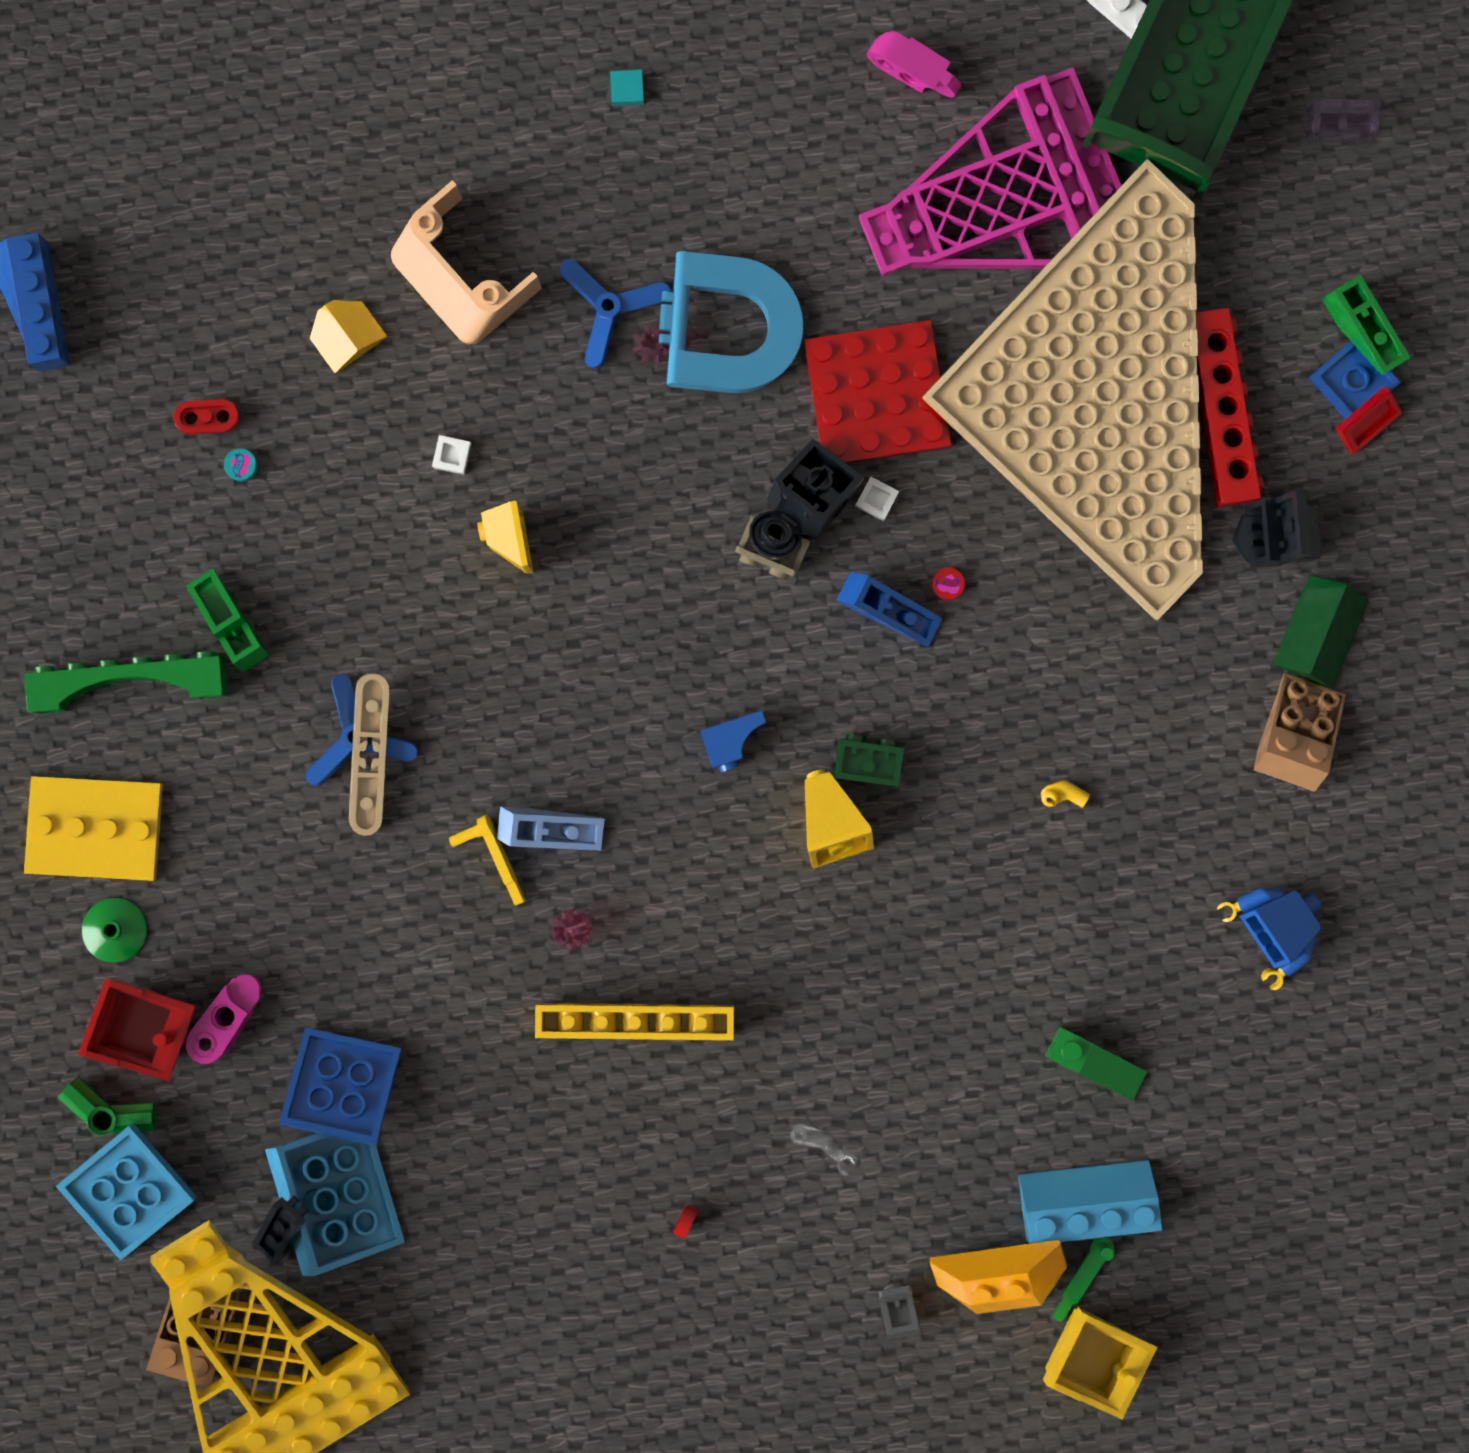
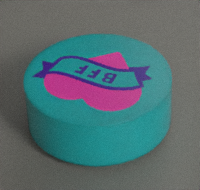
M238 448L227 454L224 460V469L233 480L246 482L256 475L258 461L250 451Z

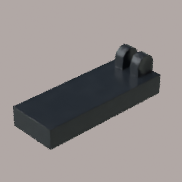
M295 1195L288 1201L281 1197L273 1204L253 1241L274 1265L278 1264L286 1256L306 1221L303 1216L309 1209L303 1205L296 1211L293 1207L300 1200Z

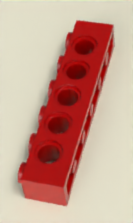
M1229 308L1196 313V329L1198 338L1197 376L1199 383V407L1216 508L1249 504L1261 499L1260 494L1264 492V483L1261 474L1257 475L1255 462H1258L1259 459L1256 443L1251 442L1250 430H1253V418L1251 412L1246 411L1244 399L1248 397V388L1244 379L1241 380L1239 367H1242L1243 361L1240 348L1235 347L1234 336L1237 335L1236 319L1234 316L1230 317ZM1208 339L1220 341L1222 351H1212L1208 346ZM1214 370L1225 372L1228 378L1227 383H1218L1213 376ZM1219 402H1228L1233 408L1232 415L1221 413ZM1225 433H1233L1237 437V447H1230L1225 443ZM1231 464H1237L1243 469L1242 479H1236L1230 474L1229 467Z

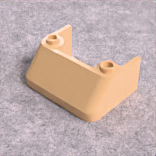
M452 180L412 215L392 248L391 258L395 267L459 340L466 344H476L482 341L542 288L538 276L532 272L510 292L494 280L483 281L471 290L433 247L431 243L440 236L443 230V220L441 217L463 199L457 184Z

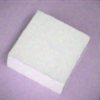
M439 435L432 467L465 475L472 443Z
M870 477L855 507L884 521L899 491Z

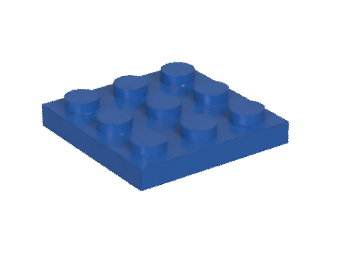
M305 1027L280 1117V1125L377 1146L402 1052L401 1048Z

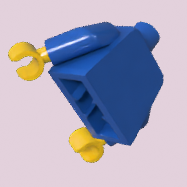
M1258 888L1238 897L1237 902L1233 904L1223 902L1217 907V910L1226 905L1232 908L1233 914L1231 917L1222 920L1226 922L1232 921L1237 912H1243L1239 917L1274 967L1264 970L1261 979L1264 981L1270 975H1277V981L1269 987L1271 990L1281 988L1284 976L1290 977L1311 960L1316 943L1315 936L1321 929L1314 914L1322 906L1320 900L1315 895L1307 894L1302 898L1295 890L1285 893L1280 888Z

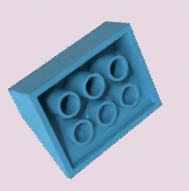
M313 1133L265 1149L279 1199L283 1197L288 1201L295 1195L300 1201L293 1208L297 1211L301 1206L305 1205L309 1209L303 1216L306 1221L293 1242L302 1276H316L405 1243L376 1146Z

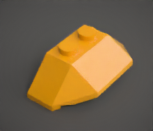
M1060 1240L930 1257V1265L937 1286L976 1314L1041 1306L1067 1269Z

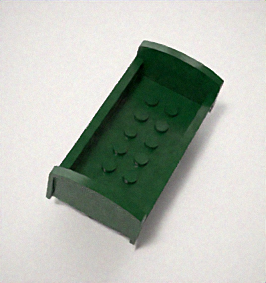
M1149 0L1082 147L1088 149L1089 145L1093 144L1139 166L1148 159L1168 179L1196 191L1193 197L1200 199L1214 176L1216 166L1293 0Z

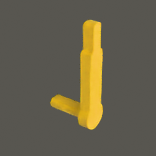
M487 814L477 818V825L449 837L451 846L455 847L475 837L480 838L483 836L514 905L517 906L526 902L500 840L496 839L495 826Z

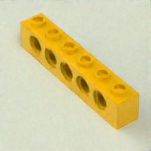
M538 1003L535 1009V1038L734 1040V1005Z

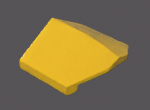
M333 300L318 310L310 340L335 374L387 338V335L362 301Z

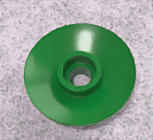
M108 898L96 903L87 912L82 925V937L87 949L96 958L111 963L123 962L135 956L143 947L147 937V923L142 911L131 901L123 898ZM110 924L115 925L117 929L113 937L107 934V927Z

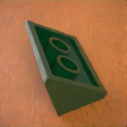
M1309 575L1272 665L1326 688L1333 689L1369 600L1348 584Z

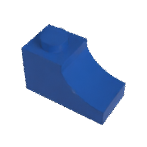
M762 711L700 731L712 769L719 767L720 773L739 767L737 761L743 759L741 752L746 739L753 731L766 725Z

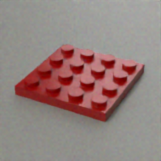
M931 320L804 340L820 444L845 463H856L951 447L948 423L922 399L940 379Z

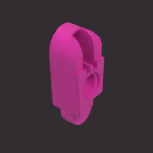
M894 31L886 32L874 40L867 52V57L874 65L920 93L925 88H931L942 95L953 98L961 87L959 80L946 71L951 62L912 37L908 39Z
M244 974L233 977L189 1032L186 1039V1050L193 1061L200 1064H209L222 1059L229 1052L262 997V985L256 976ZM225 1007L230 1008L234 1013V1021L231 1025H227L221 1020V1011ZM204 1038H208L211 1041V1048L209 1050H203L200 1047Z

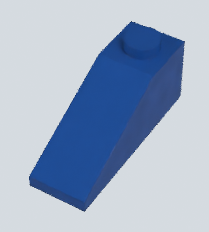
M855 572L849 573L836 600L855 612L926 647L930 646L943 619L876 579Z

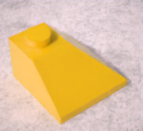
M508 502L481 512L483 521L477 522L480 540L486 541L490 549L525 573H534L523 511L518 502Z

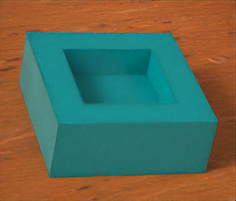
M642 70L610 71L612 106L643 105Z

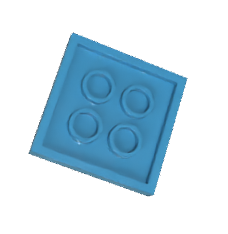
M133 1122L56 1186L120 1261L197 1198L194 1192Z

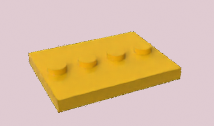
M31 776L24 874L156 881L163 784Z

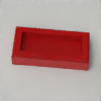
M1382 387L1335 429L1348 452L1355 455L1403 413L1390 389Z

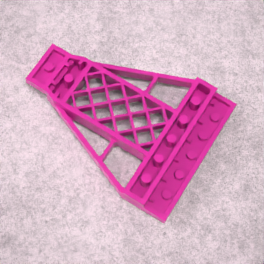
M1073 67L1049 77L1042 75L1016 85L1014 90L906 190L900 192L890 203L859 214L860 223L882 277L909 266L912 269H1044L1052 259H1034L1024 232L1052 220L1062 219L1072 239L1122 185L1108 151L1093 144H1090L1088 149L1082 147L1094 117ZM1011 103H1015L1031 141L993 156L982 130ZM973 138L977 139L985 158L984 160L929 180ZM1023 157L1041 164L1035 178L1018 171ZM1018 160L1014 169L1005 165ZM994 168L1011 175L1006 189L988 182ZM1042 170L1045 173L1048 183L1039 180ZM988 171L985 180L975 177ZM1014 177L1032 184L1027 198L1009 191ZM964 180L981 187L976 201L958 194ZM958 183L955 192L945 188ZM1035 186L1053 193L1048 207L1030 200ZM984 189L1002 196L997 210L979 203ZM934 192L951 198L946 212L928 206ZM928 194V197H927V199H926V201H925V203H924V202H923V199H922V196H925V195ZM1005 198L1023 205L1017 219L1000 212ZM1055 199L1058 206L1051 208ZM955 200L972 207L967 221L949 215ZM1026 207L1041 212L1021 220ZM976 209L993 216L988 230L970 224ZM929 214L942 219L937 233ZM997 218L1010 224L991 232ZM946 221L963 228L958 242L940 235ZM967 230L981 235L961 243ZM1009 237H1015L1018 240L1025 259H960L962 255ZM940 243L945 244L951 248L943 250Z

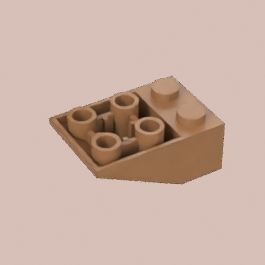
M1284 673L1259 744L1253 770L1315 792L1330 771L1346 694Z
M237 1288L232 1291L230 1300L239 1301L242 1290ZM169 1298L146 1370L188 1382L172 1304ZM208 1306L202 1310L201 1318L219 1320L222 1308ZM227 1309L225 1321L234 1322L237 1310ZM204 1328L214 1341L216 1329ZM222 1330L219 1342L229 1344L232 1332ZM189 1336L187 1341L196 1384L207 1387L219 1379L220 1373L195 1339Z

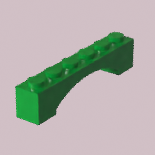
M215 651L197 652L196 658L184 659L183 654L165 655L164 661L152 662L151 657H138L131 659L132 664L119 665V660H105L99 662V667L87 668V663L67 664V670L55 671V666L35 667V673L24 674L27 713L37 715L68 712V705L83 694L107 684L128 680H155L175 684L188 690L189 698L195 700L228 697L226 659L216 656Z

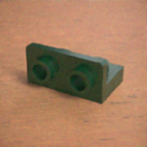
M846 734L845 740H838L834 778L899 787L904 748L897 747L898 741L878 739V744L865 743L864 736Z

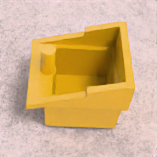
M1079 1307L1077 1309L1074 1308L1045 1367L1046 1373L1043 1381L1046 1386L1123 1420L1158 1347Z

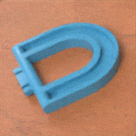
M687 251L676 253L674 291H662L661 301L672 302V305L661 304L659 331L670 332V335L659 334L658 339L659 344L670 345L667 386L725 393H747L764 388L777 380L794 360L803 335L801 307L787 281L772 268L752 259ZM690 290L741 295L754 301L763 311L767 321V336L763 345L755 352L744 356L685 351Z

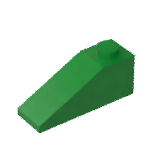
M1361 275L1322 298L1337 326L1381 375L1411 358Z
M1061 1027L1058 1028L1045 1054L1049 1059L1132 1101L1147 1074V1071Z

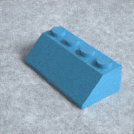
M1149 1160L1018 1174L1025 1236L1029 1244L1053 1240L1066 1242L1162 1231L1158 1194Z

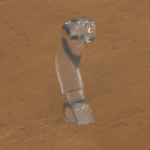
M797 1124L791 1130L790 1138L795 1144L821 1148L829 1157H833L837 1161V1168L841 1174H851L843 1168L842 1160L849 1159L856 1165V1157L852 1154H845L840 1149L842 1146L827 1129Z

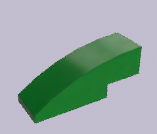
M213 568L186 585L211 631L221 642L233 665L242 673L270 656L237 602Z

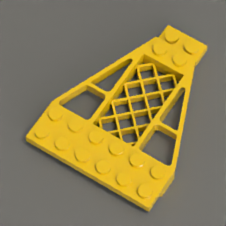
M210 1220L151 1255L152 1265L169 1286L170 1300L203 1453H318L410 1395L409 1388L393 1367L391 1358L374 1334L369 1336L250 1264L243 1254L225 1243ZM237 1288L251 1290L248 1302L230 1300L232 1291ZM268 1289L317 1319L300 1329H296ZM255 1295L262 1304L254 1303ZM208 1306L222 1308L219 1320L201 1318L202 1310ZM227 1309L245 1311L243 1324L225 1321ZM251 1313L269 1315L266 1327L248 1325ZM273 1320L280 1329L272 1328ZM329 1325L358 1342V1344L322 1365L304 1340ZM204 1328L216 1329L214 1341ZM222 1330L240 1333L237 1345L220 1343ZM245 1334L263 1336L261 1348L243 1346ZM189 1336L195 1339L222 1376L200 1391L197 1389L187 1341ZM269 1337L285 1339L284 1352L266 1349ZM291 1345L298 1354L290 1353ZM222 1353L235 1354L232 1366ZM240 1355L257 1357L255 1369L237 1367ZM263 1359L281 1361L278 1373L261 1370ZM286 1363L304 1364L302 1375L284 1374ZM240 1377L252 1379L250 1390ZM258 1380L276 1382L273 1394L255 1391ZM281 1383L292 1384L279 1392ZM225 1389L232 1390L248 1412L210 1436H207L201 1404Z

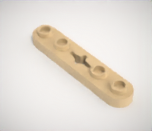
M376 673L363 675L357 682L355 692L349 823L353 831L364 836L377 832L381 827L383 814L389 685L384 677ZM368 737H372L373 751L378 752V757H374L371 760L370 771H366L365 758L359 755L360 751L366 750Z

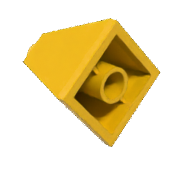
M824 769L809 773L807 779H805L807 848L812 868L815 869L873 850V834L870 825L830 772L826 773Z

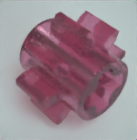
M644 325V332L641 336L633 335V340L639 343V346L632 349L633 355L641 353L643 355V365L648 360H654L655 364L659 366V358L662 354L669 356V350L664 347L666 344L658 343L659 334H661L659 326L655 330H649ZM652 339L654 343H657V350L651 351L647 347V340Z
M575 908L562 911L561 916L554 917L555 922L552 925L551 933L554 941L560 947L567 945L570 952L581 949L582 944L590 942L589 937L592 933V925L584 913L576 915Z

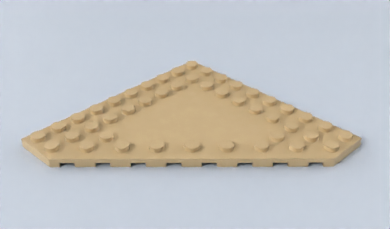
M1147 159L933 385L922 399L1155 620H1159L1203 573V562L1201 560L1202 517L1200 514L1201 473L1199 468L1200 428L1198 422L1199 383L1197 376L1195 204Z

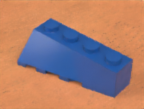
M39 233L4 239L0 242V289L24 340L28 364L38 372L70 366L49 242Z

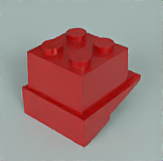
M115 977L105 978L78 1055L170 1081L196 1005Z

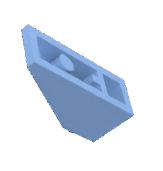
M500 807L496 839L508 846L601 851L605 819L602 817L533 808Z

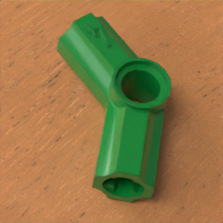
M77 1076L57 1097L87 1124L91 1133L97 1136L120 1133L132 1122L141 1132L156 1131L157 1116L155 1102L110 1104L80 1076ZM100 1111L110 1114L112 1123L109 1128H103L99 1125L97 1117Z

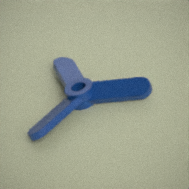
M564 260L559 269L561 276L596 308V316L585 355V362L592 369H598L603 366L615 319L621 313L663 302L661 301L662 291L670 292V288L666 283L657 282L614 294L607 292L574 260ZM606 302L614 304V308L611 311H605L602 308Z
M344 674L335 676L331 682L343 731L341 738L307 771L306 780L312 786L322 785L352 755L353 743L350 741V735L354 728L355 694L350 678ZM387 735L386 756L403 761H412L416 758L418 747L414 742ZM368 737L365 751L378 754V752L372 749V737Z

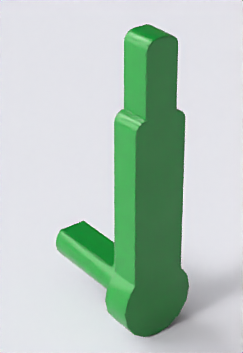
M1108 1237L1093 1238L1091 1240L1088 1253L1063 1290V1298L1052 1314L1053 1318L1058 1322L1064 1320L1073 1304L1079 1303L1104 1262L1113 1259L1114 1244Z

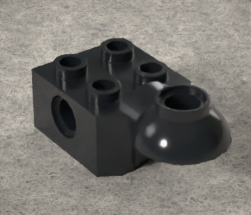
M813 438L775 479L767 497L772 511L759 514L750 524L749 538L752 546L761 556L767 559L779 560L788 558L798 550L801 544V535L818 538L855 497L864 477ZM769 536L776 538L778 541L771 539Z

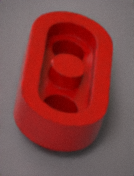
M225 399L186 401L177 406L173 419L177 428L188 435L223 434L232 432L237 428L240 422V412L232 402ZM223 412H228L229 420L221 423L219 416ZM191 414L197 415V421L194 424H188L187 418Z

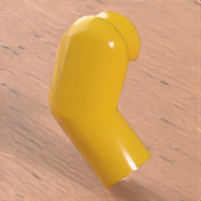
M1067 780L1049 784L1041 792V801L1048 807H1054L1060 802L1069 800L1083 808L1090 797L1088 792Z

